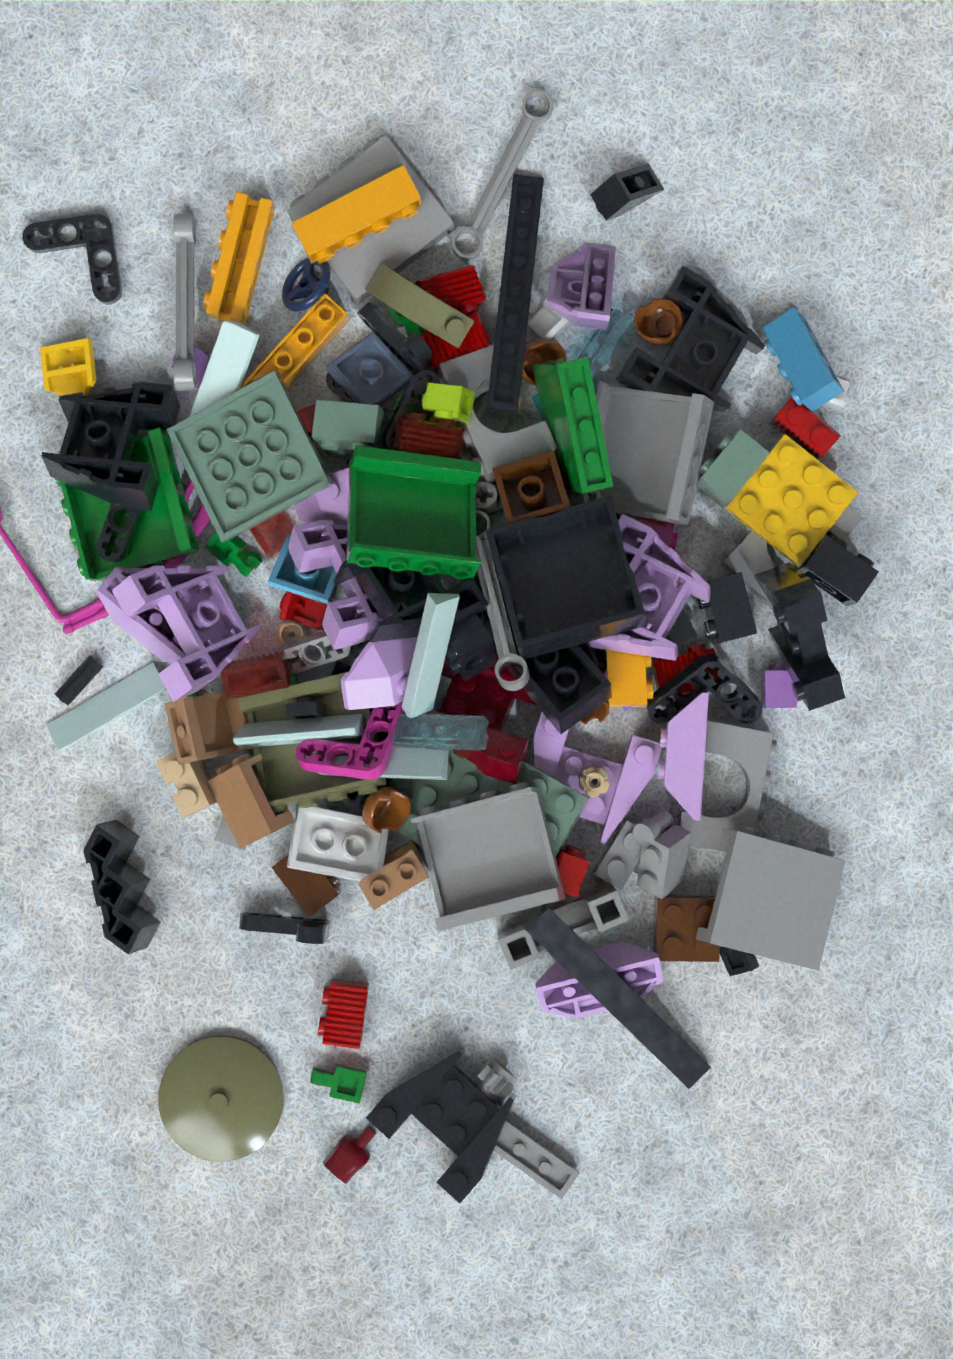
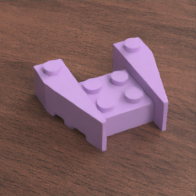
M622 514L618 523L623 536L624 550L636 580L645 611L647 626L584 644L593 648L676 661L678 657L677 644L665 638L690 595L707 603L710 601V585L694 570L692 571L679 558V555L659 538V535L652 528Z
M319 520L293 526L288 550L298 572L302 573L333 565L336 573H338L341 564L347 559L348 525L334 524V520ZM356 577L341 583L348 598L328 603L322 626L333 650L367 641L377 622L382 620Z
M152 566L129 575L112 590L127 618L159 606L186 656L176 660L158 674L173 702L197 692L214 680L222 672L223 668L236 657L245 644L261 629L259 624L246 629L218 579L229 570L227 566H206L205 568H190L189 566L165 568L164 566Z
M541 711L533 736L534 766L589 798L579 817L603 824L599 841L606 843L653 777L662 747H660V743L631 735L621 765L564 747L569 729L560 734ZM587 767H601L609 775L610 787L606 793H601L599 797H589L579 787V778L583 776L582 772ZM592 779L591 782L593 785H596L598 781L597 779Z

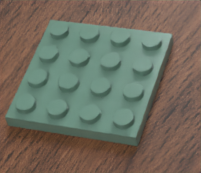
M277 371L263 376L166 429L221 542H226L334 485Z

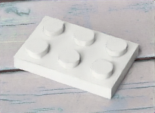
M299 805L296 807L287 868L360 881L383 867L388 829H381L382 833L379 834L364 823L362 816L317 807L299 808Z

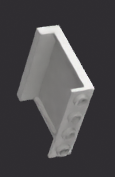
M386 135L381 139L376 137L364 146L363 153L356 158L353 156L347 158L340 164L337 173L331 177L327 175L321 178L314 185L315 190L307 196L302 194L295 198L290 204L291 208L287 210L290 219L296 221L398 167L405 166L422 200V207L418 208L419 212L406 220H402L401 217L390 223L391 227L382 233L374 234V232H371L362 237L363 241L353 248L347 249L344 246L335 251V256L327 261L332 271L349 291L350 296L357 305L371 295L365 288L381 262L399 273L455 230L453 220Z
M599 381L595 394L613 481V487L598 490L601 496H611L615 513L618 515L624 514L630 517L688 526L714 402L701 394L692 393V397L611 387L605 382Z
M527 782L509 786V793L498 795L497 790L478 795L479 801L468 803L467 798L449 803V809L438 811L437 806L419 811V817L410 819L411 823H417L440 916L435 918L437 931L566 899L538 787H528Z
M736 825L735 830L723 828L722 833L731 836L708 929L698 927L696 939L819 971L845 860L835 858V851L816 847L815 852L807 850L808 844L790 840L789 845L780 843L782 837L763 832L762 837L753 835L755 829Z

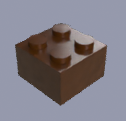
M554 450L492 468L508 524L528 518L549 516L570 507Z
M654 895L653 952L658 953L660 961L719 962L720 946L696 939L698 927L708 929L716 896L667 895L661 899Z

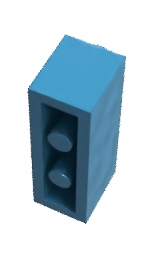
M795 307L763 327L768 337L764 341L765 345L773 356L777 355L781 362L777 365V368L786 381L790 380L793 386L790 389V393L799 406L804 404L811 411H814L844 392L809 323Z

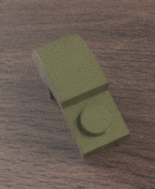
M382 262L365 288L373 296L400 314L459 348L474 323V320L438 299Z

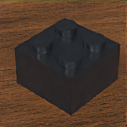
M834 535L831 538L825 536L802 565L798 567L797 572L802 571L804 576L811 578L816 586L845 606L856 604L879 571L873 568L875 563L868 557L860 553L856 556L848 551L849 545L839 537Z
M742 572L706 581L710 585V601L707 603L696 597L699 610L705 609L707 620L703 622L706 639H712L713 645L757 634Z

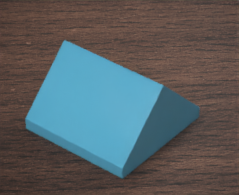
M287 534L267 585L328 604L333 599L337 587L333 583L337 575L333 565L299 573L288 550L291 535Z

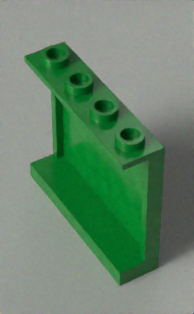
M586 357L567 362L560 358L532 364L543 420L546 421L558 447L555 457L565 489L583 494L613 487L589 358Z
M156 428L148 431V436L135 440L130 461L151 463L159 486L152 511L143 510L129 552L121 562L105 561L97 552V543L111 503L55 479L58 486L62 488L64 498L61 500L65 515L70 518L72 528L69 529V535L73 545L77 546L80 557L77 559V566L80 574L85 576V580L96 582L106 579L115 567L144 568L200 551L172 443L167 431ZM127 510L118 512L115 519L116 524L119 527H126L131 519L130 513ZM111 530V534L124 538L125 533ZM116 539L113 544L108 543L106 549L110 551V556L113 552L118 553L119 547L115 545Z
M356 445L349 461L347 563H354L360 567H387L393 571H419L425 575H452L457 579L473 578L481 565V559L476 558V482L481 474V462Z

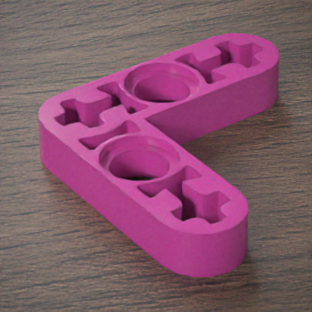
M400 702L395 706L373 708L360 745L318 739L302 741L295 751L301 768L309 772L366 780L379 778L387 768L405 718L402 703ZM384 712H389L387 716L388 722H386V716ZM379 732L388 733L385 740L381 742L372 741L375 734ZM372 751H373V752H374V758H375V761H376V762H372V763H371V761H372V759H373V754H372ZM340 754L349 756L347 761L342 764L333 763L334 758Z

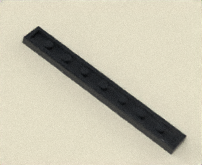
M513 174L486 411L518 414L544 182L542 177Z
M546 904L523 926L554 959L688 1089L711 1068L681 1036Z

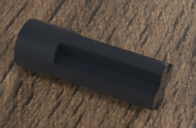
M89 655L54 694L60 701L69 706L104 666L92 655Z

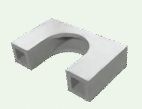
M494 345L439 364L438 377L440 384L463 386L475 392V401L479 395L489 390ZM473 407L470 424L463 423L454 418L452 420L453 422L457 421L461 429L459 437L463 447L470 449L473 456L471 461L481 462L480 476H482L484 482H496L492 469L494 467L553 450L556 456L558 447L546 421L515 432L500 433L485 427L477 419Z
M848 506L826 535L830 538L834 535L844 540L863 518ZM746 526L742 530L746 536L739 544L733 540L722 552L725 559L721 565L731 574L742 572L745 586L773 610L772 604L754 575L776 566L769 557L767 542Z
M707 720L705 752L726 756L735 761L745 775L746 793L741 804L733 812L724 816L713 817L701 814V820L699 821L693 820L686 811L679 810L677 825L691 832L689 845L727 852L731 835L722 833L723 828L735 830L736 825L756 829L757 819L762 820L765 810V801H761L763 789H768L771 778V771L767 770L769 758L773 759L776 752L777 740H772L773 733ZM754 830L753 835L759 837V832Z
M613 885L552 909L576 934L593 929H598L599 932L629 921L619 894ZM530 919L497 932L498 941L510 970L540 958L539 953L544 950L523 928Z

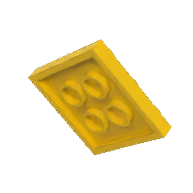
M784 434L725 509L793 564L800 567L859 492Z

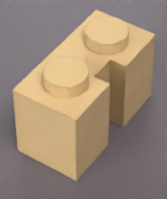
M176 752L156 761L166 784L174 782L178 793L172 795L182 818L217 803L207 783L211 778L202 760L178 765Z

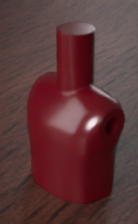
M367 1126L356 1139L349 1135H344L323 1161L324 1166L339 1180L347 1184L370 1160V1153L365 1147L377 1133L370 1126Z

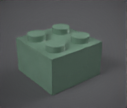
M316 400L312 438L319 444L320 448L327 451V455L333 457H345L346 453L353 454L356 445L384 449L382 438L390 420L379 405Z
M741 429L735 436L730 432L714 450L719 454L714 460L709 457L701 466L699 472V480L696 487L722 508L732 501L770 454L769 451Z

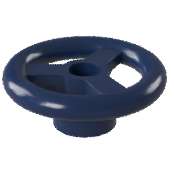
M305 258L291 270L282 288V301L287 309L294 312L306 310L314 305L324 293L328 294V283L331 275L329 263L327 261L323 263L316 261L311 264L309 258ZM314 265H318L321 268L320 279L315 276ZM303 272V276L299 280L298 285L294 289H292L296 279ZM305 298L300 302H293L295 299Z

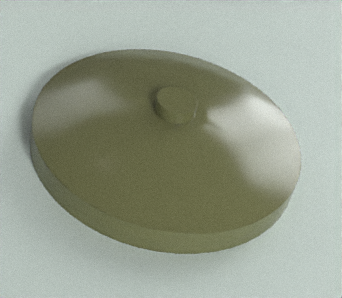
M210 1036L189 1044L170 1062L163 1074L159 1087V1112L166 1131L184 1151L207 1161L227 1162L238 1160L258 1150L275 1131L283 1110V1085L276 1066L259 1047L247 1040L234 1036Z

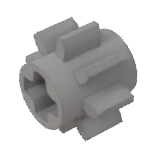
M498 1061L493 1066L486 1062L477 1072V1076L481 1080L476 1086L493 1101L498 1095L505 1100L514 1089V1086L510 1083L514 1075Z

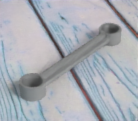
M535 89L524 96L522 101L523 116L467 226L458 229L453 235L452 250L457 258L463 261H472L481 254L483 248L482 235L538 125L548 121L552 115L553 101L546 91ZM540 97L547 103L548 111L541 117H534L527 112V102L531 98ZM463 234H472L477 239L479 247L471 254H463L456 248L457 238Z
M188 213L174 214L173 218L176 244V359H174L173 375L176 391H193L197 387L194 342V245H196V222L194 214Z
M476 510V521L485 522L487 524L486 530L491 529L492 525L488 515ZM485 530L484 533L476 536V558L481 559V565L477 573L482 593L489 603L486 610L499 658L495 665V674L499 684L504 689L516 691L527 684L530 674L525 660L517 654L498 574ZM516 663L523 667V674L518 680L509 682L502 679L501 672L505 666Z

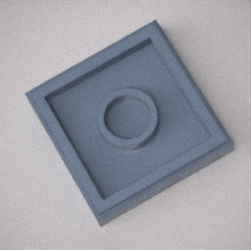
M374 331L329 363L326 371L355 403L379 406L407 386L410 378L413 376Z

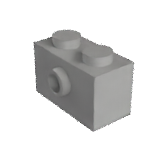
M626 819L622 822L592 871L595 875L619 890H622L632 872L638 874L642 845L637 842L633 835L635 825Z

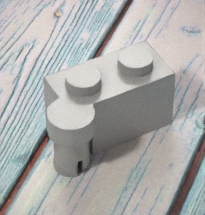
M665 810L658 811L650 819H643L633 829L635 839L642 845L636 886L661 899L684 882L691 836L690 831L676 824L673 826L671 824L673 823V818Z

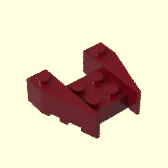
M444 660L441 676L452 679L439 712L431 710L419 715L418 730L437 742L439 740L453 749L455 755L462 760L466 758L475 764L477 770L484 775L516 785L526 759L528 739L505 733L503 729L515 699L536 705L523 688L516 691L504 689L496 677L495 665L464 682L459 673L454 675ZM504 667L501 672L502 679L509 682L516 681L507 668Z

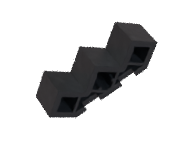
M112 820L96 824L83 852L86 864L90 863L94 878L91 881L96 905L97 907L101 906L104 923L101 925L104 937L129 955L148 948L161 921L137 905L150 881V878L127 863L140 836L118 820Z

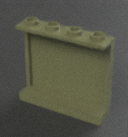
M345 673L238 698L240 711L247 713L249 723L292 720L293 718L288 717L286 714V704L297 703V698L315 697L317 702L326 705L327 716L363 714L364 732L372 713V708L345 709L341 687V678ZM377 734L373 736L372 741L378 742ZM362 738L331 741L360 745ZM300 743L253 747L254 756L261 754L263 757L262 761L256 763L258 779L274 815L283 814L288 811L287 807L299 805V808L318 805L317 800L328 798L329 802L344 800L348 798L347 793L358 791L359 795L374 793L378 791L377 786L386 785V779L380 777L366 780L345 776H326L306 771L301 768L295 755L296 748Z

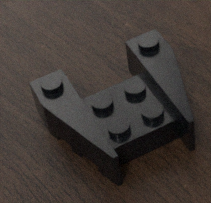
M682 266L662 298L672 300L681 308L682 312L689 315L679 335L674 340L662 362L636 347L629 355L616 380L634 390L692 397V393L705 395L714 402L713 410L724 412L730 408L732 403L717 394L741 352L745 348L757 355L764 349L765 345L751 328H748L736 315V311L732 306L722 299L710 281Z
M139 382L133 383L132 388L116 390L115 387L104 388L103 393L84 396L83 392L59 396V403L69 423L60 453L42 452L41 457L50 477L118 507L152 511L159 486L152 464L132 462L130 458L138 429L153 430L161 428L167 431L166 429L175 425L180 405L173 385Z
M346 559L341 564L333 581L336 586L356 577L381 616L382 620L377 622L369 637L371 642L418 637L428 593L458 594L460 596L453 626L474 614H477L480 618L489 605L473 578L445 589L436 574L425 575L419 571L411 570L393 571L387 567L378 566L360 567L354 563H347Z
M790 562L755 574L756 581L772 604L777 626L769 628L768 631L793 681L791 686L797 701L803 700L808 710L811 711L844 699L845 695L840 673L829 658L821 623L828 620L822 594L811 578L805 577L802 571L797 572L796 567Z
M463 1048L388 1092L366 1117L369 1122L390 1139L405 1121L413 1115L458 1157L436 1183L459 1204L484 1176L516 1099V1095L512 1094L501 1106L497 1101L488 1098L476 1086L477 1083L455 1065L466 1052Z

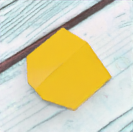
M92 338L40 347L45 390L54 392L59 396L83 392L84 396L90 394L96 382Z

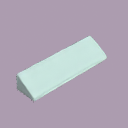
M225 320L222 323L189 417L240 390L259 334L239 322Z
M427 594L402 703V709L409 718L433 710L460 597L458 594Z
M155 663L147 665L48 723L47 728L58 751L66 750L167 691L158 675L160 672Z
M349 714L246 723L240 727L234 736L233 743L248 748L296 744L307 739L331 741L362 738L364 734L363 714Z
M394 746L387 768L380 778L447 780L449 748ZM372 751L373 759H372L371 763H372V762H376V761H375V758H374V752H373V751ZM340 754L334 758L333 763L342 764L347 761L349 756ZM318 773V774L326 775V776H338V775Z

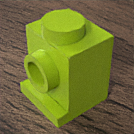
M428 383L427 391L422 397V407L424 410L434 412L435 418L443 420H453L454 418L463 423L470 424L475 392L463 386Z

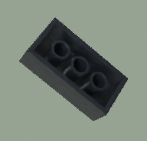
M488 622L484 626L493 638L490 622ZM511 626V630H512V634H513V638H514V642H515L517 654L520 656L519 651H518V648H517L516 640H515V637H514L513 629H512V626ZM493 638V643H494V648H495V654H496V656L498 657L497 650H496V646H495V642H494V638ZM579 645L525 659L530 676L523 689L560 734H563L612 698L611 683ZM512 663L505 666L516 680L522 676L523 667L521 665Z

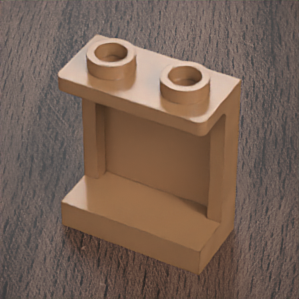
M242 687L164 703L178 765L253 748H244L233 743V738L243 724L249 723L247 713L240 711L238 698L244 697Z
M248 753L232 760L231 763L216 769L217 776L207 781L240 849L295 822L290 810L275 817L251 767L263 760L261 754L250 758Z
M410 840L385 855L383 867L360 880L358 885L373 910L427 879L429 877L428 868L414 843Z

